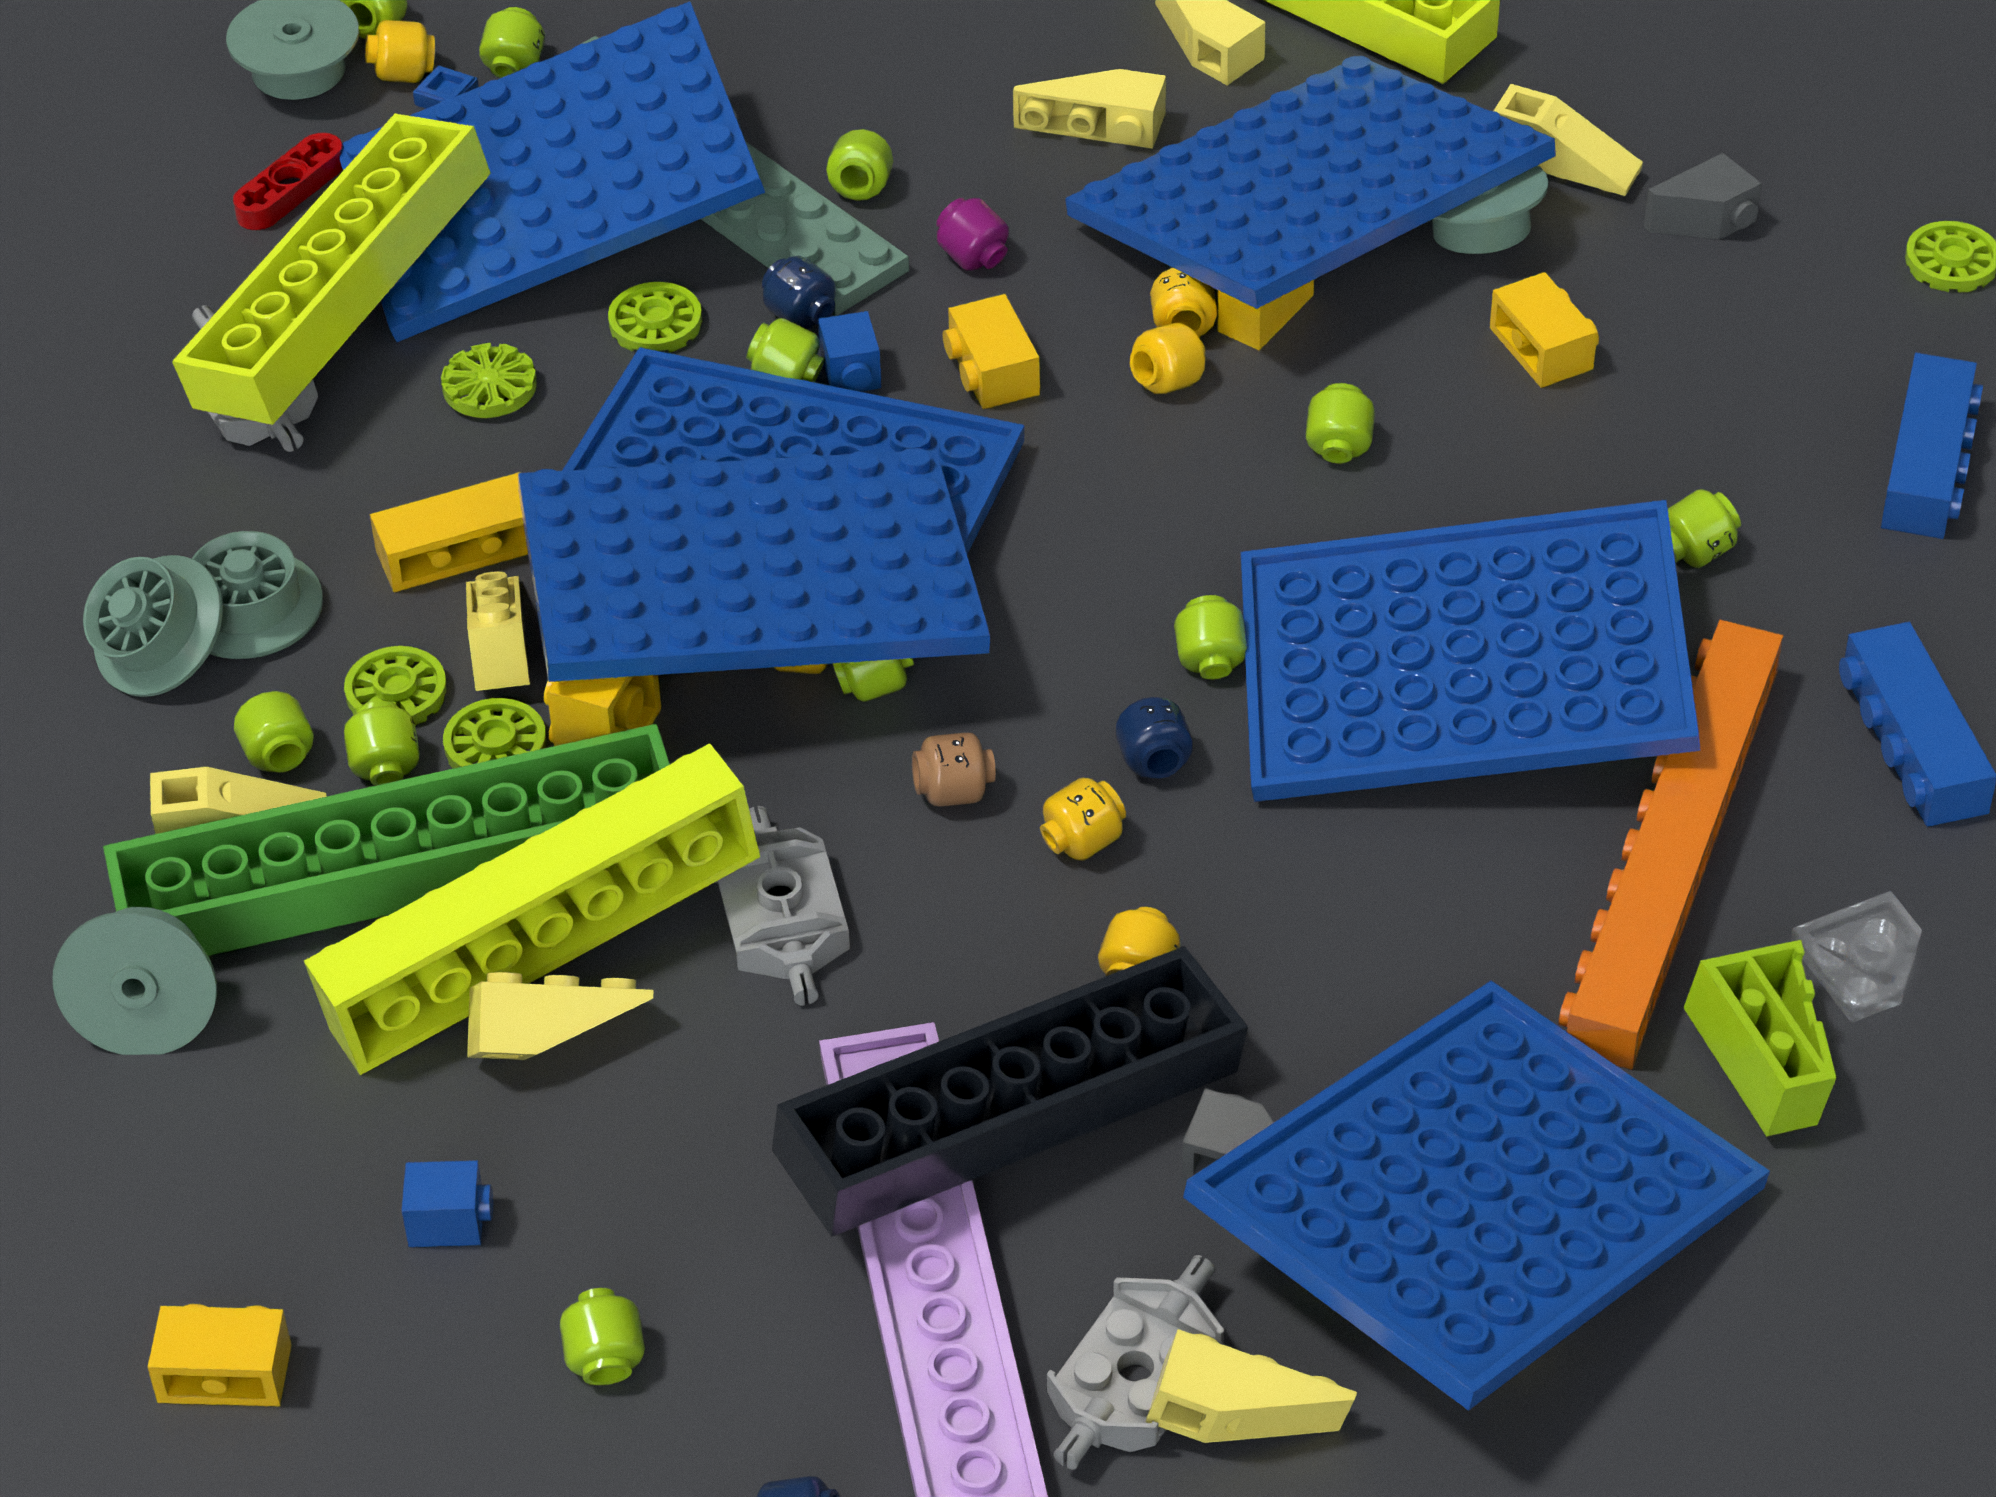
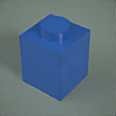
M868 311L818 319L820 356L825 358L823 367L829 386L859 392L881 388L880 350Z
M478 1160L408 1162L405 1164L402 1216L408 1247L481 1245L482 1221H492L493 1189L491 1184L482 1185Z

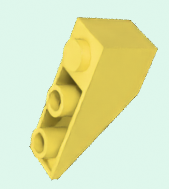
M1155 0L1157 8L1191 65L1221 83L1229 85L1264 60L1266 22L1227 0Z
M1115 69L1018 85L1013 89L1014 128L1153 149L1166 113L1165 75Z
M1510 84L1494 109L1500 116L1522 125L1531 126L1534 130L1555 138L1556 156L1538 165L1546 174L1599 188L1605 192L1626 196L1643 167V162L1556 96Z
M504 572L480 574L475 578L476 581L466 582L467 629L475 690L481 691L530 685L519 576L507 577V574Z
M210 767L150 773L151 817L155 834L327 797L324 792Z
M488 973L487 982H480L470 987L467 1057L526 1060L653 999V990L636 989V980L627 978L601 979V987L579 986V977L545 976L544 985L522 984V974Z
M1177 1329L1164 1360L1145 1422L1152 1423V1421L1158 1423V1427L1203 1443L1334 1432L1340 1430L1357 1392L1341 1387L1329 1378L1310 1376L1279 1365L1275 1360L1267 1356L1250 1355L1222 1345L1210 1336L1191 1334Z

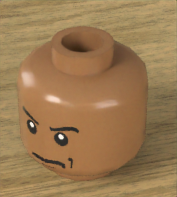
M973 733L929 736L923 741L920 751H913L912 773L916 793L918 795L925 794L926 799L933 806L977 803L984 795L986 783L995 782L996 769L993 752L991 749L983 750L978 737Z

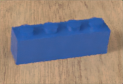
M1915 353L1881 522L1882 529L1944 539L1947 519H1959L1964 489L1954 487V483L1965 485L1971 454L1960 451L1961 448L1971 450L1977 419L1967 418V414L1978 416L1983 385L1973 384L1977 363Z
M1905 622L1849 634L1845 658H1841L1839 662L1841 681L1847 690L1852 689L1860 704V712L1864 724L1867 728H1873L1881 742V751L1885 763L1889 767H1894L1902 781L1903 793L1909 806L1917 808L1926 827L1989 814L1996 785V773L1912 624Z

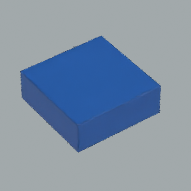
M438 65L413 91L414 104L422 108H429L447 98H453L479 87L478 78Z

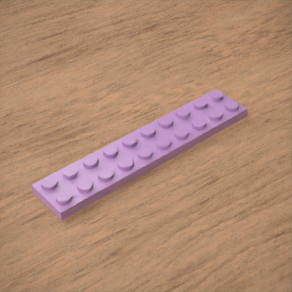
M935 1023L819 1041L826 1084L829 1085L939 1042ZM968 1181L857 1226L915 1497H1048L973 1181Z

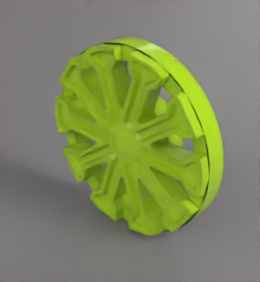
M1958 221L1929 223L1918 228L1910 236L1905 253L1906 265L1910 267V273L1916 280L1921 283L1924 281L1930 283V288L1949 292V289H1957V292H1970L1976 290L1977 286H1986L1995 278L1996 241L1984 230L1968 223Z
M648 282L630 287L620 293L609 307L608 321L611 335L618 340V344L621 347L630 351L638 350L640 347L655 351L668 350L671 353L687 346L686 342L693 340L699 334L702 312L699 300L688 289L668 282Z
M491 343L471 346L470 351L465 352L462 350L456 353L449 360V364L443 368L441 385L446 402L454 410L471 417L493 418L510 414L527 404L536 391L537 378L533 361L527 354L520 353L518 348L507 344L491 347Z
M409 646L386 647L363 656L350 668L344 682L346 702L353 715L362 706L361 703L388 701L407 711L413 718L415 725L425 722L428 715L439 711L445 700L444 697L447 689L445 671L441 663L430 653ZM395 660V663L387 664V661ZM414 662H419L415 667H410ZM369 669L370 671L375 672V674L372 675L366 673V671Z
M507 698L485 699L467 705L449 720L443 734L445 755L453 769L472 765L476 761L481 763L544 749L547 744L545 725L541 716L529 705ZM494 712H502V715L494 716ZM520 717H524V719L520 720L519 722L515 724L513 723L514 720L520 719ZM475 718L478 722L475 724L469 720Z

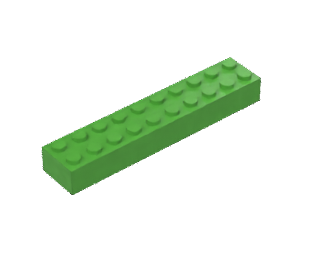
M653 724L105 845L103 849L116 911L131 907H148L171 914L192 931L208 956L390 915L422 898L428 892L454 881L474 870L480 864L495 859L523 844L532 836L551 829L575 816L579 811L594 806L622 791L631 783L640 781L665 768L670 763L658 726Z

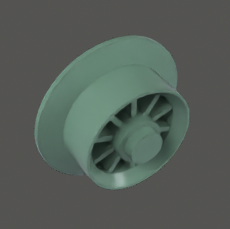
M259 0L243 9L232 20L227 30L226 44L231 57L241 67L251 71L254 84L262 92L280 99H305L330 90L342 79L346 67L345 57L353 50L357 43L359 26L354 12L339 0Z
M1537 165L1432 219L1433 238L1440 246L1465 254L1492 253L1515 246L1530 233V209L1538 205L1547 194L1548 178L1545 171Z
M258 531L228 533L209 541L192 557V559L202 564L211 572L218 583L222 596L223 615L221 627L210 655L229 659H249L273 654L300 640L311 630L319 618L323 605V594L319 579L305 563L294 558L292 551L286 543L273 535Z
M167 555L154 559L133 557L123 560L108 569L93 586L87 598L83 614V627L86 638L94 648L96 663L106 681L128 695L149 697L168 692L189 679L207 659L217 640L223 615L220 588L214 576L206 567L194 559L180 555Z
M126 908L95 917L85 922L65 940L59 950L53 968L54 995L68 1023L91 1043L121 1055L165 1054L183 1047L204 1029L216 1003L217 980L208 954L197 941L192 931L182 921L169 913L154 908Z

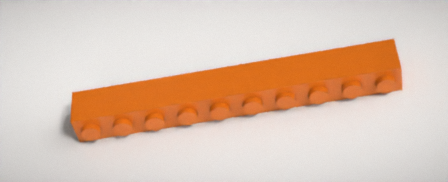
M1719 620L1712 640L1703 638L1695 662V670L1700 672L1698 677L1691 675L1701 751L1657 756L1652 774V783L1657 785L1654 791L1645 789L1637 813V821L1642 822L1639 830L1630 828L1621 858L1622 861L1627 862L1624 870L1617 868L1613 870L1606 895V901L1611 902L1608 911L1599 909L1590 939L1591 942L1596 943L1593 952L1582 951L1575 974V983L1580 984L1577 994L1572 992L1566 993L1559 1015L1558 1025L1567 1027L1569 1034L1616 1066L1630 1070L1634 1067L1775 681L1783 635Z

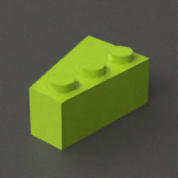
M1801 940L1701 960L1684 1005L1687 1015L1766 1137L1818 1125L1836 1080L1823 1023L1816 1020L1812 1004L1815 995L1812 980H1806L1802 965L1805 952Z

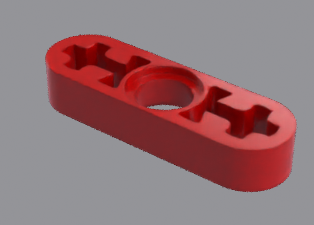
M330 133L309 135L237 190L233 196V203L238 224L249 230L269 228L343 170L339 159L342 152L341 140L336 135ZM288 178L301 179L300 181L292 184L278 183Z

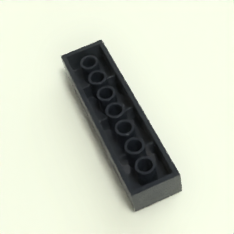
M1183 946L777 1104L772 1151L827 1232L833 1237L1236 1073L1248 1026L1187 948Z

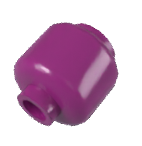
M958 198L951 202L939 215L936 226L939 228L937 231V243L964 270L972 271L982 266L986 269H991L1005 257L1008 250L1005 244L1009 237V226L982 199L969 198L965 200L964 198Z

